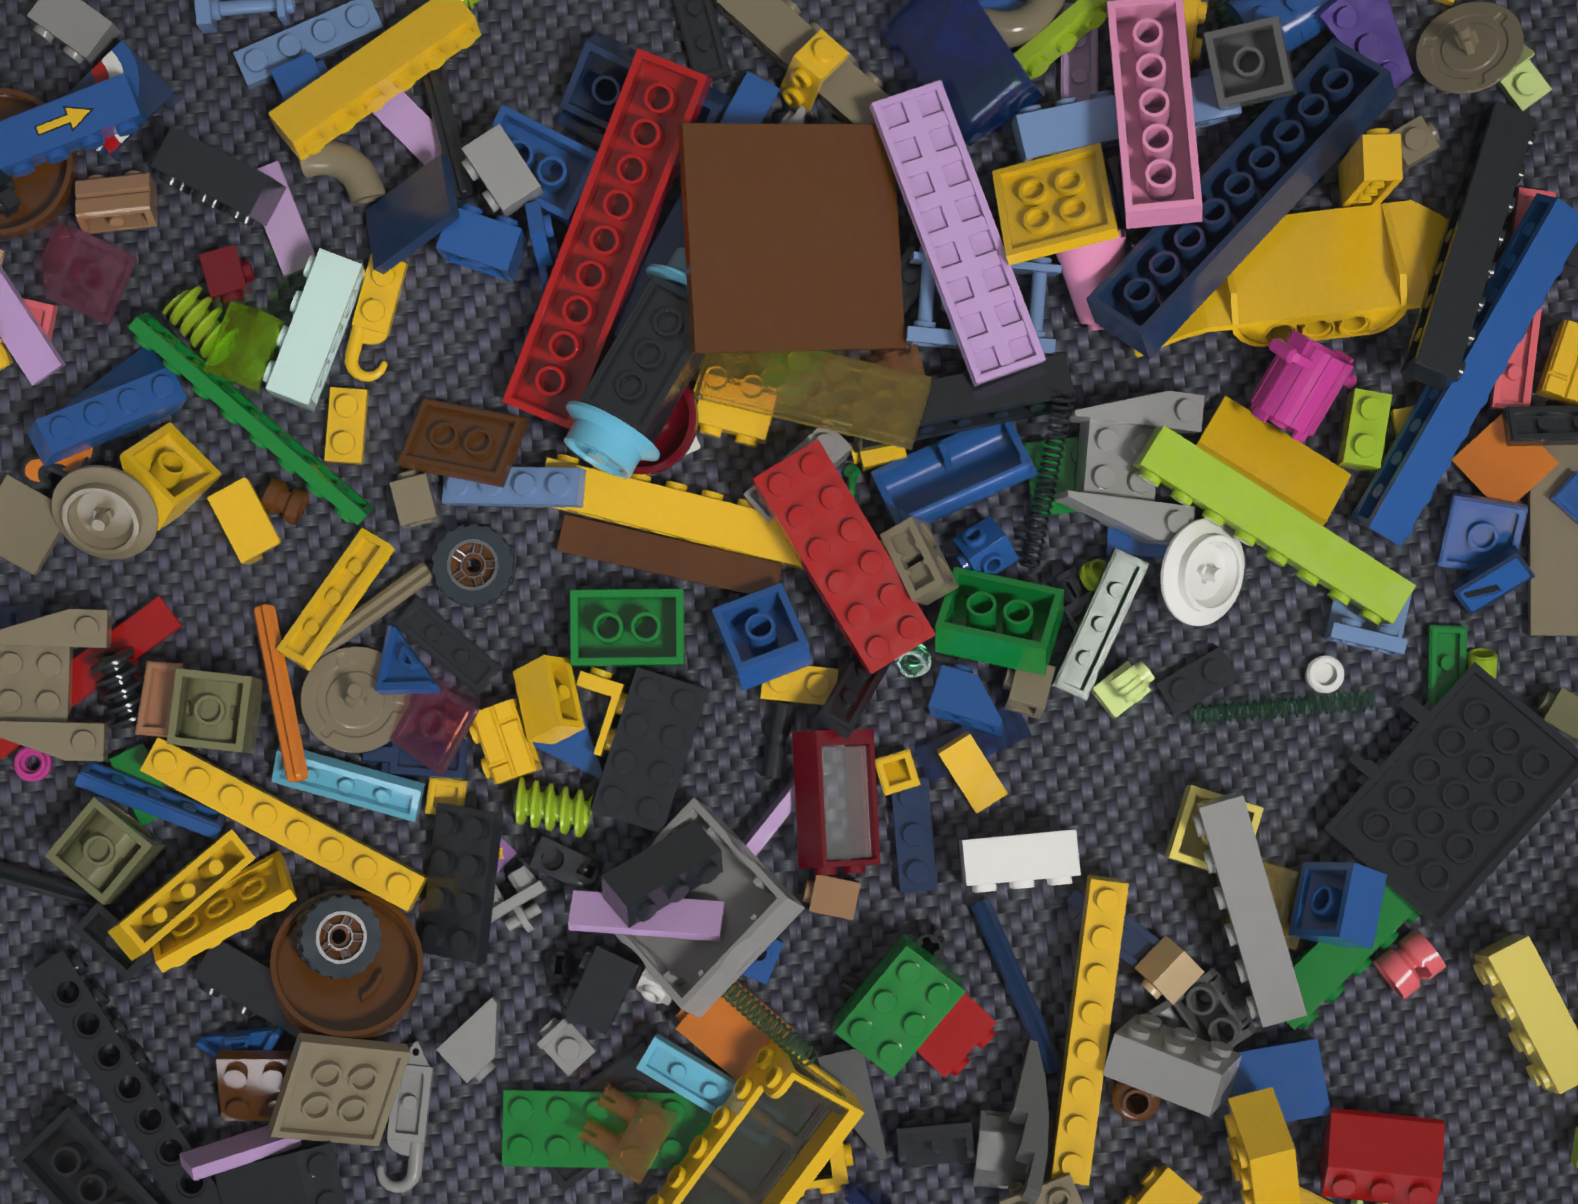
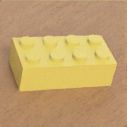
M1511 934L1474 953L1473 955L1477 961L1473 965L1474 970L1483 985L1489 984L1495 997L1491 998V1003L1501 1019L1507 1018L1512 1028V1031L1508 1033L1510 1040L1519 1053L1524 1051L1530 1065L1526 1066V1070L1535 1086L1541 1085L1543 1089L1557 1094H1562L1577 1086L1578 1029L1530 937Z

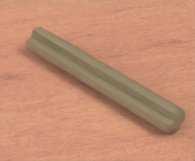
M424 563L418 564L350 613L316 662L337 650L434 579V575L428 566Z

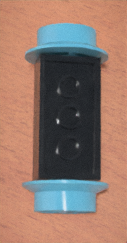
M683 247L675 249L667 265L651 264L647 267L648 285L579 401H569L566 405V410L574 423L564 438V443L583 460L619 478L629 479L640 460L657 461L659 459L660 452L654 443L706 355L691 354L685 248Z

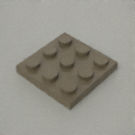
M298 1033L268 1125L270 1137L379 1146L411 1053L408 1045Z

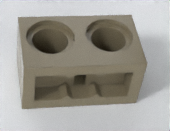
M911 516L880 534L912 601L929 605L959 587L926 521Z

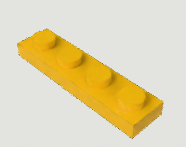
M361 528L276 650L281 655L310 671L395 551L392 545Z

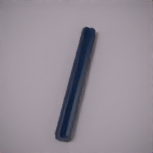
M983 898L974 902L971 905V909L1030 1040L1038 1042L1044 1072L1046 1074L1055 1073L1063 1068V1062L991 901L988 898Z

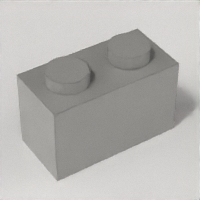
M38 0L27 15L35 24L32 30L49 43L54 38L65 46L62 52L79 65L85 60L92 66H95L120 33L119 29L110 20L82 0Z
M500 124L462 148L467 159L461 163L473 181L480 177L487 188L482 195L493 212L501 209L503 214L508 217L525 206V203H529L543 194L540 184Z

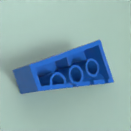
M141 348L59 410L35 420L28 432V436L44 467L179 412L188 398L176 375L162 363L163 358L153 350L149 351Z

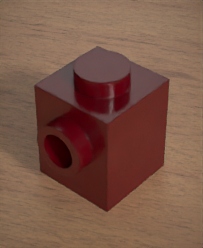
M235 244L199 255L210 296L216 303L222 302L224 306L237 304L245 300L244 295L253 293L250 282L255 281L252 265L249 259L243 260L242 253Z

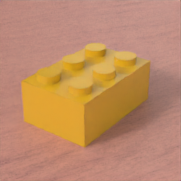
M1273 1087L1228 1098L1230 1114L1224 1115V1120L1229 1134L1227 1143L1232 1157L1230 1165L1235 1181L1241 1182L1243 1189L1240 1190L1243 1204H1301L1295 1147Z

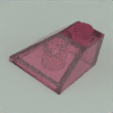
M56 223L42 256L46 297L110 326L137 257L79 229Z
M433 677L440 686V693L414 694L389 740L437 774L444 776L480 709L476 699L454 684Z

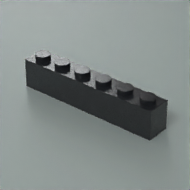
M1045 353L1046 360L1043 363L977 386L973 385L967 369L957 375L947 377L935 375L922 382L912 384L900 382L889 386L887 389L857 391L851 396L845 397V416L854 453L1047 415L1050 412H1062L1064 410L1053 409L1051 406L1053 404L1064 407L1070 405L1055 402L1053 398H1072L1062 394H1055L1054 391L1062 390L1075 397V390L1065 353L1058 355Z

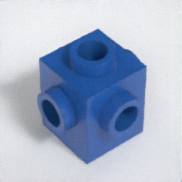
M990 515L953 539L959 551L955 559L959 566L964 569L996 575L1019 560L1008 537Z

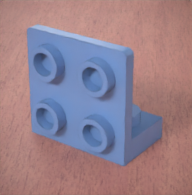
M1412 593L1393 624H1382L1380 622L1378 626L1362 619L1358 615L1361 610L1351 603L1343 606L1333 600L1324 640L1396 657L1404 655L1408 639H1404L1402 636Z

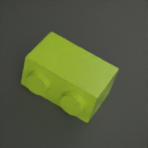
M1357 388L1348 394L1336 465L1341 468L1370 473L1381 468L1392 394Z

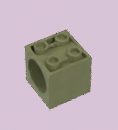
M176 668L167 744L255 754L264 680L251 676Z
M93 797L45 857L101 904H116L121 901L165 848L166 844L142 826L112 799Z

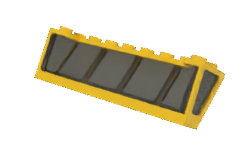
M774 1036L767 1046L759 1050L755 1063L745 1076H741L737 1080L730 1097L724 1105L719 1106L714 1111L707 1128L701 1135L694 1138L687 1155L679 1165H675L671 1169L667 1182L658 1194H654L648 1200L647 1204H796L865 1112L855 1093L783 1040Z

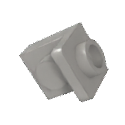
M554 1017L538 1032L543 1038L537 1045L541 1050L544 1049L567 1076L574 1072L596 1051V1048L568 1017L564 1018L561 1022Z

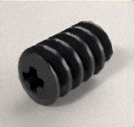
M123 646L98 654L95 658H98L99 662L90 668L91 672H103L104 675L95 682V686H107L108 688L105 693L99 696L100 701H112L113 703L104 710L105 715L117 716V719L108 724L109 729H127L137 724L143 688L137 686L144 679L142 674L133 673L139 667L138 660L128 659L135 653L133 646Z

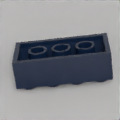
M600 32L594 34L586 40L559 107L607 129L637 50ZM710 87L696 123H719L730 96Z

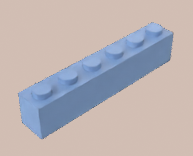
M1211 68L1198 72V77L1191 78L1195 129L1233 122L1242 113L1241 107L1225 111L1219 108ZM1112 90L1094 93L1091 95L1090 100L1077 102L1076 97L1062 99L1055 102V107L1041 109V105L1028 106L1020 109L1019 115H1016L1011 123L1020 163L1096 143H1101L1102 149L1119 146L1115 95H1113Z

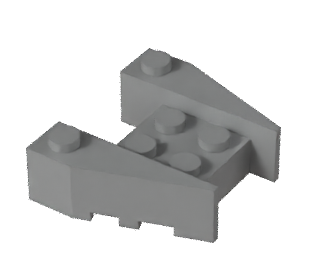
M1165 391L1071 411L1072 415L1069 416L1071 422L1080 423L1074 491L1068 490L1055 494L1054 501L1099 520L1101 524L1111 529L1115 528L1138 542L1169 546L1178 531L1194 521L1195 507L1155 502L1156 486L1140 478L1141 470L1134 467L1133 464L1152 432L1158 426L1165 425L1182 437L1201 433L1205 395Z

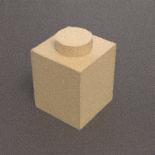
M1166 935L1135 967L1145 978L1141 986L1156 1000L1162 995L1173 1005L1204 973L1192 958Z

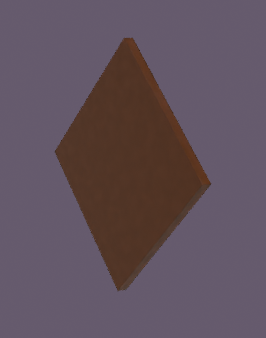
M682 123L678 125L691 354L895 350L906 348L896 177L876 124Z

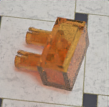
M607 1084L603 1095L616 1102L601 1095L596 1106L602 1107L625 1120L624 1125L627 1127L624 1133L620 1132L618 1135L589 1117L584 1128L597 1136L582 1129L577 1139L607 1154L606 1159H608L606 1166L640 1184L675 1123L678 1112L646 1094L643 1099L639 1098L636 1101L611 1087L610 1084Z

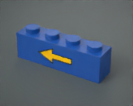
M123 73L0 121V170L8 176L23 177L34 172V166L48 161L49 164L59 163L68 159L70 152L80 148L84 150L95 149L105 143L104 139L116 134L123 137L139 131V125L148 121L132 80Z

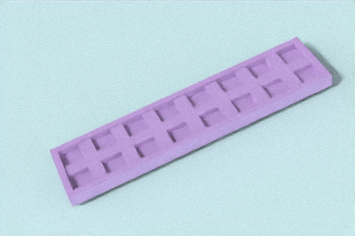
M939 80L872 102L869 106L973 385L977 386L1043 363L1046 360L1012 267L1007 261L1003 243L942 81Z

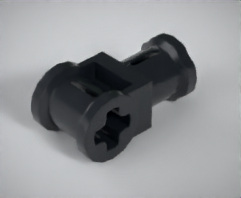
M1075 566L1047 582V585L1050 587L1064 589L1065 607L1063 608V615L1072 634H1074L1092 594V591L1089 593L1085 591L1076 576L1078 570Z

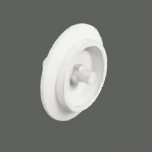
M1205 518L1188 523L1174 536L1164 555L1160 576L1162 595L1169 611L1175 618L1185 624L1203 626L1215 622L1231 608L1241 589L1245 568L1242 545L1233 536L1234 530L1224 523L1219 527Z

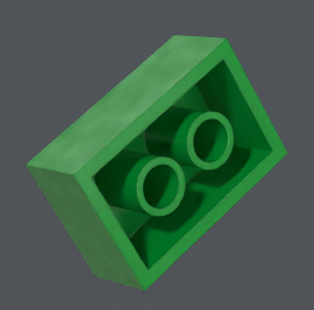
M954 567L952 574L959 587L944 597L935 625V652L1046 675L1063 618L1064 589Z
M684 589L570 590L571 666L573 668L685 667Z
M903 933L833 1018L834 1033L894 1078L966 992L963 978Z

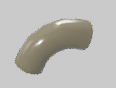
M1026 0L1025 4L1011 11H997L984 7L976 29L974 43L999 48H1013L1025 45L1061 14L1066 0Z
M333 139L319 153L310 155L302 162L299 159L305 178L319 175H328L336 178L344 185L350 204L353 206L374 203L386 195L384 184L374 163L352 145Z

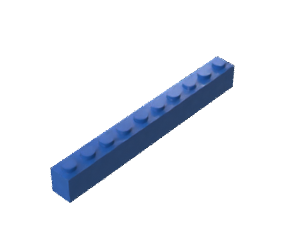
M1539 193L1535 195L1496 263L1493 276L1485 285L1483 294L1486 295V301L1473 324V327L1476 328V334L1471 345L1465 350L1463 361L1466 362V367L1459 381L1451 383L1441 391L1426 385L1381 463V468L1377 470L1351 515L1350 520L1381 539L1399 547L1410 536L1421 511L1431 500L1433 491L1440 478L1449 469L1451 459L1461 442L1468 436L1470 426L1480 409L1487 403L1489 393L1499 376L1506 370L1508 360L1518 343L1525 337L1527 327L1536 312L1544 304L1546 294L1555 279L1563 271L1565 261L1578 243V211L1559 198Z

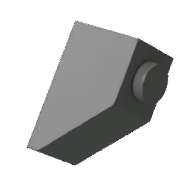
M496 996L487 1001L436 1049L466 1083L474 1077L480 1082L496 1067L491 1062L498 1055L500 1001Z

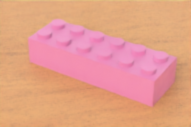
M1183 0L1107 1L1126 229L1202 222L1203 205Z

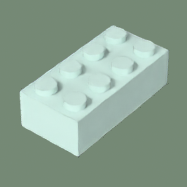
M319 248L316 257L310 255L303 276L307 277L306 285L303 292L296 291L290 306V311L293 312V319L289 327L286 325L282 327L277 339L276 346L280 347L276 362L269 361L263 376V381L267 385L266 390L272 397L312 412L315 411L362 288L366 274L362 264Z

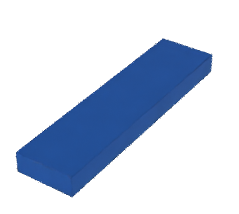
M86 761L74 784L215 840L218 839L227 819V816L202 803L94 761Z

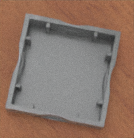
M693 798L659 833L652 845L696 820L722 850L723 872L712 882L702 884L690 891L684 899L724 901L725 909L721 942L625 934L615 935L622 943L638 954L649 974L682 1010L701 1018L805 907L713 809Z

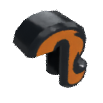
M104 442L44 467L38 454L26 455L19 466L20 477L25 484L37 490H54L57 486L54 478L57 475L64 477L69 472L84 466H103L106 462L107 443Z

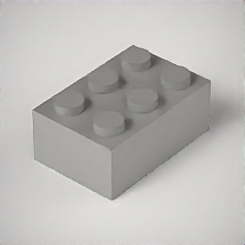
M1136 1014L1114 1033L1102 1075L1208 1117L1230 1096L1242 1054L1232 1051L1233 1048L1230 1045L1220 1041H1205L1198 1038L1194 1031L1187 1028L1177 1027L1174 1029L1161 1024V1019L1150 1014Z

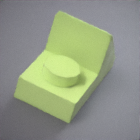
M1524 45L1522 55L1514 69L1505 78L1496 83L1512 105L1520 111L1526 110L1552 90L1530 61L1535 53L1526 45Z

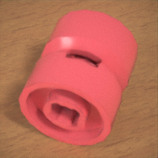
M1413 929L1398 941L1399 948L1397 950L1389 948L1373 961L1382 977L1404 1000L1421 987L1420 980L1422 978L1430 980L1446 968L1441 956L1417 929Z

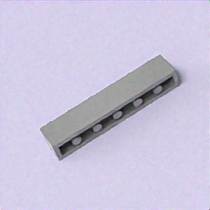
M1238 791L1196 803L1198 814L1192 815L1198 837L1205 836L1209 850L1203 851V856L1209 874L1214 872L1217 874L1220 886L1213 888L1219 910L1227 909L1230 923L1224 924L1230 947L1237 945L1241 959L1234 962L1240 982L1248 981L1251 996L1245 997L1251 1019L1258 1018L1264 1028L1307 1016L1243 794Z

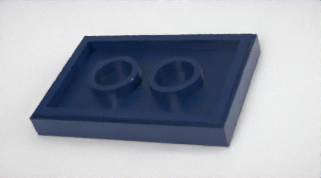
M440 153L365 210L375 271L385 274L460 218L449 157Z

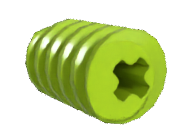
M199 285L190 290L187 289L175 297L165 307L162 314H171L170 322L174 326L181 325L180 333L184 337L191 336L190 344L194 348L201 346L200 355L203 358L211 357L210 365L212 368H217L227 362L241 346L238 339L243 331L240 328L231 333L227 331L233 321L230 318L221 322L217 320L223 310L220 307L212 311L208 310L213 299L208 296L199 300L198 296L203 289Z
M521 777L513 809L516 823L522 826L530 816L531 827L536 829L544 819L546 830L551 832L559 822L560 832L564 835L574 825L575 836L581 838L591 820L592 811L590 810L595 798V792H593L588 801H584L583 789H579L574 798H570L568 786H564L560 794L555 795L553 783H549L546 790L540 792L539 780H535L530 789H526L524 777Z

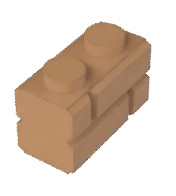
M129 171L124 176L106 177L103 175H92L87 180L75 181V214L83 234L158 226L157 191L150 173Z

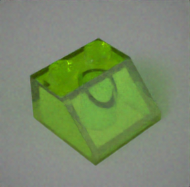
M230 301L203 371L259 396L265 383L263 381L265 370L269 361H273L279 348L276 346L277 339L286 322L262 310Z

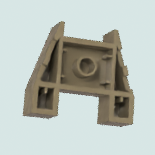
M67 609L0 629V738L65 761L108 760L109 722L71 721L73 647L110 648L112 639V610Z

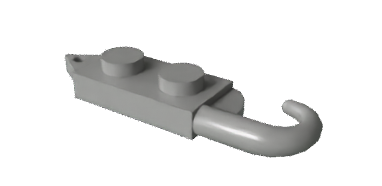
M416 1041L410 1048L411 1053L389 1115L387 1132L388 1145L391 1149L401 1155L408 1156L406 1176L401 1181H392L386 1176L384 1166H377V1177L380 1184L386 1190L394 1193H404L412 1189L419 1182L422 1174L434 1066H430L419 1041ZM414 1048L419 1049L418 1055L413 1053Z

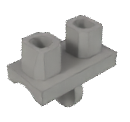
M523 866L508 875L518 894L505 900L498 886L495 885L491 923L514 910L516 915L504 921L507 928L511 931L522 924L529 933L535 929L531 919L542 913V910L537 903L526 909L522 905L547 891L548 888L543 880L538 881L528 867Z

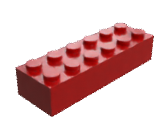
M819 439L809 443L750 479L866 673L873 674L936 635L917 602L911 600L896 567Z

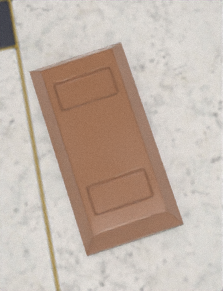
M147 661L135 730L136 735L168 736L176 668L183 669V663Z

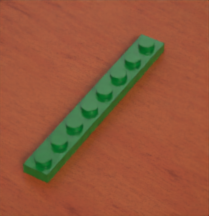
M145 312L137 316L128 326V329L135 334L133 337L140 346L149 351L153 349L163 358L162 363L168 370L176 375L182 374L192 383L191 388L197 395L205 400L211 399L221 408L220 413L232 424L237 425L239 423L249 432L248 436L254 444L262 449L268 448L278 457L277 462L283 469L291 474L296 472L307 482L305 485L308 490L319 498L325 497L335 506L334 511L344 521L348 523L353 521L358 526L375 508L151 314Z

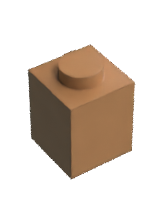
M816 875L815 881L807 880L803 902L810 903L809 911L853 920L861 883L826 875Z

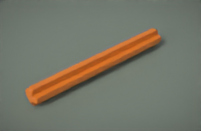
M263 604L255 607L253 613L286 780L296 783L308 778V770L285 656L276 650L282 641L276 610L273 605Z

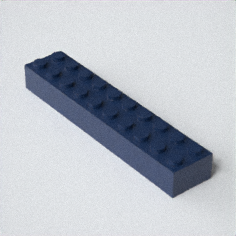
M1332 38L1294 78L1297 94L1275 99L1200 178L1203 205L1202 222L1154 226L1086 298L1095 323L1148 359H1151L1396 98L1391 71L1337 39Z

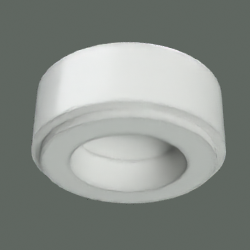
M1320 656L1308 664L1305 671V679L1308 686L1315 692L1330 693L1337 690L1343 683L1344 669L1341 663L1334 657Z

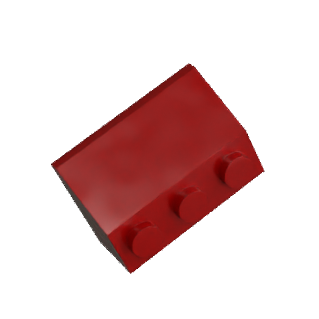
M1330 1108L1318 1165L1321 1195L1324 1197L1391 1204H1437L1443 1175L1445 1121L1443 1119Z

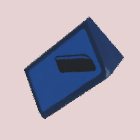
M1514 545L1450 585L1457 599L1471 616L1531 580L1535 575Z

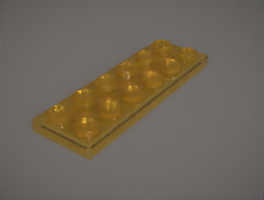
M823 351L716 353L705 355L693 393L696 399L912 450L932 385V377Z

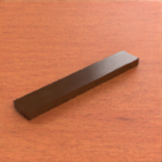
M566 514L564 515L556 550L561 553L746 595L778 584L783 564Z

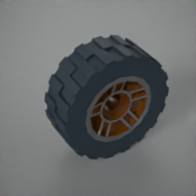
M471 524V526L462 525L453 532L449 531L445 534L446 537L439 541L436 546V553H433L432 574L435 576V582L443 594L453 602L469 608H481L488 604L492 605L501 596L504 597L508 592L509 586L514 582L513 577L516 572L515 555L506 539L492 528L479 526L478 524ZM470 559L480 561L481 568L478 572L471 573L468 571V561Z
M328 893L327 896L320 895L316 897L315 901L312 903L308 902L303 907L305 909L298 915L296 927L293 929V935H295L293 943L294 948L298 950V957L307 964L306 967L325 977L327 976L332 979L344 977L348 979L354 977V974H361L369 964L374 962L377 951H380L382 930L379 928L380 921L378 916L373 914L372 911L374 910L369 905L347 894ZM337 929L343 930L340 936L341 943L333 942L332 933Z

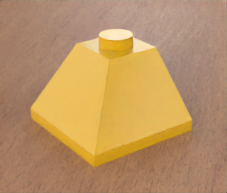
M171 422L122 452L119 457L123 471L137 479L154 499L159 517L157 531L180 517L222 474Z

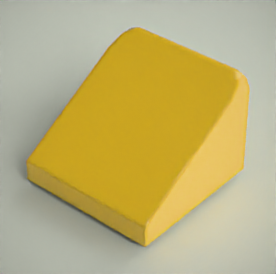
M910 749L875 759L876 771L884 796L921 785Z

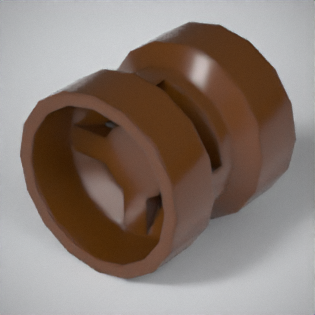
M274 477L268 485L261 503L268 515H280L282 513L284 522L295 526L306 509L310 492L302 488H296L291 492V488L287 486L285 481Z

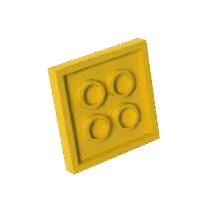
M1101 143L992 171L1005 254L1009 265L1119 238Z

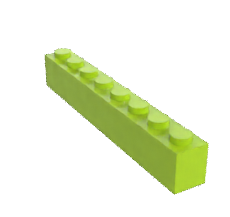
M1165 425L1154 429L1133 464L1134 467L1141 470L1140 478L1156 487L1160 483L1172 490L1170 496L1187 507H1190L1192 503L1204 510L1202 517L1219 527L1223 523L1235 530L1233 536L1250 547H1253L1255 543L1267 550L1265 557L1282 567L1288 563L1299 570L1296 574L1299 579L1316 587L1317 583L1330 590L1327 594L1328 597L1343 606L1351 603L1361 610L1358 615L1362 619L1375 626H1378L1380 622L1382 624H1393L1416 587L1412 582Z

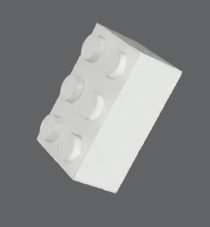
M1076 830L959 840L963 885L972 886V892L974 893L997 891L996 883L1009 882L1010 889L1035 887L1034 880L1046 879L1047 885L1050 886L1072 884V876L1081 875Z

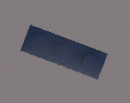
M928 777L919 778L921 784L919 786L891 794L900 893L937 890Z

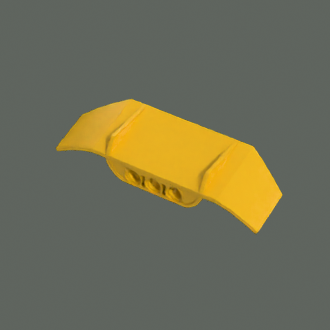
M1413 200L1286 214L1162 347L1200 334L1232 330L1233 334L1241 342L1255 347H1268L1274 338L1284 341L1290 330H1296L1315 341L1372 335L1382 332L1396 324L1408 309L1421 307L1448 219ZM1134 349V353L1138 358L1144 356Z

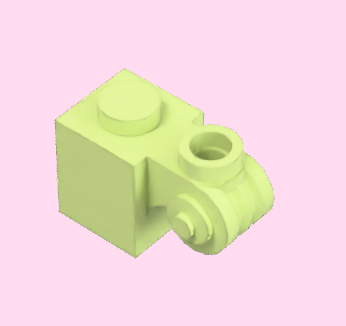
M1126 661L1093 686L1091 693L1109 716L1114 719L1151 691L1148 687L1149 683L1155 678L1142 661L1133 666L1129 661Z

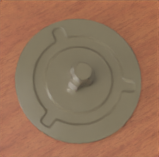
M1470 2L1455 6L1437 16L1422 33L1416 50L1418 68L1425 80L1439 90L1455 94L1484 90L1505 78L1517 65L1524 48L1523 29L1517 17L1511 11L1498 4Z
M102 465L77 468L60 480L52 496V514L57 527L70 543L92 556L113 560L133 557L144 551L151 544L157 533L159 517L154 499L137 479L119 469Z
M365 647L342 648L320 659L306 676L301 691L302 714L313 735L330 748L347 753L372 751L391 741L405 724L410 709V694L382 695L375 691L382 656L381 652Z

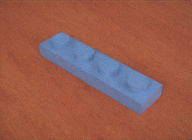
M353 0L235 51L233 54L247 86L251 89L274 79L270 70L311 52L314 58L318 60L385 31L372 0Z
M511 467L504 488L444 476L442 503L448 506L583 508L586 470L582 468Z

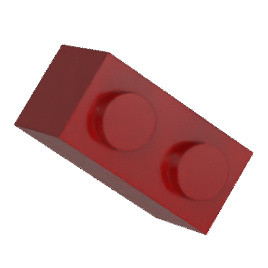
M964 993L918 1048L917 1052L944 1078L950 1072L957 1076L970 1062L966 1055L976 1045L982 1049L994 1037L996 1032L992 1028L997 1022Z

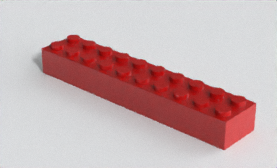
M637 48L502 400L503 403L568 429L572 427L574 421L568 414L566 405L569 401H579L608 352L680 165L678 125L682 123H696L713 80L709 76Z

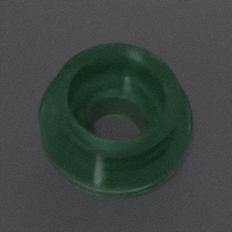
M920 644L897 658L895 662L898 670L904 676L917 678L930 670L933 656L927 646ZM909 655H914L920 660H912Z

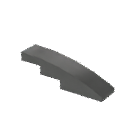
M1030 1040L1024 1053L1008 1122L1022 1125L1014 1161L1029 1165L1021 1201L1036 1204L1042 1191L1048 1155L1049 1110L1046 1077L1038 1042Z

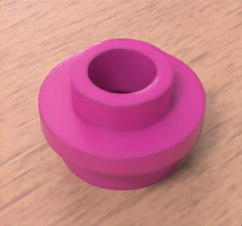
M25 746L19 749L14 757V769L18 776L26 781H40L49 774L52 768L51 755ZM32 756L38 757L40 765L36 770H31L28 766V760Z

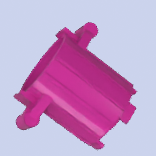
M1290 330L1284 341L1274 338L1270 342L1269 350L1276 355L1250 398L1252 405L1249 409L1253 410L1251 414L1265 423L1266 420H1269L1286 431H1292L1293 435L1291 438L1304 443L1308 435H1314L1342 386L1348 389L1352 388L1357 382V377L1351 373L1354 368L1352 364L1354 359L1339 349H1336L1334 352L1298 331Z

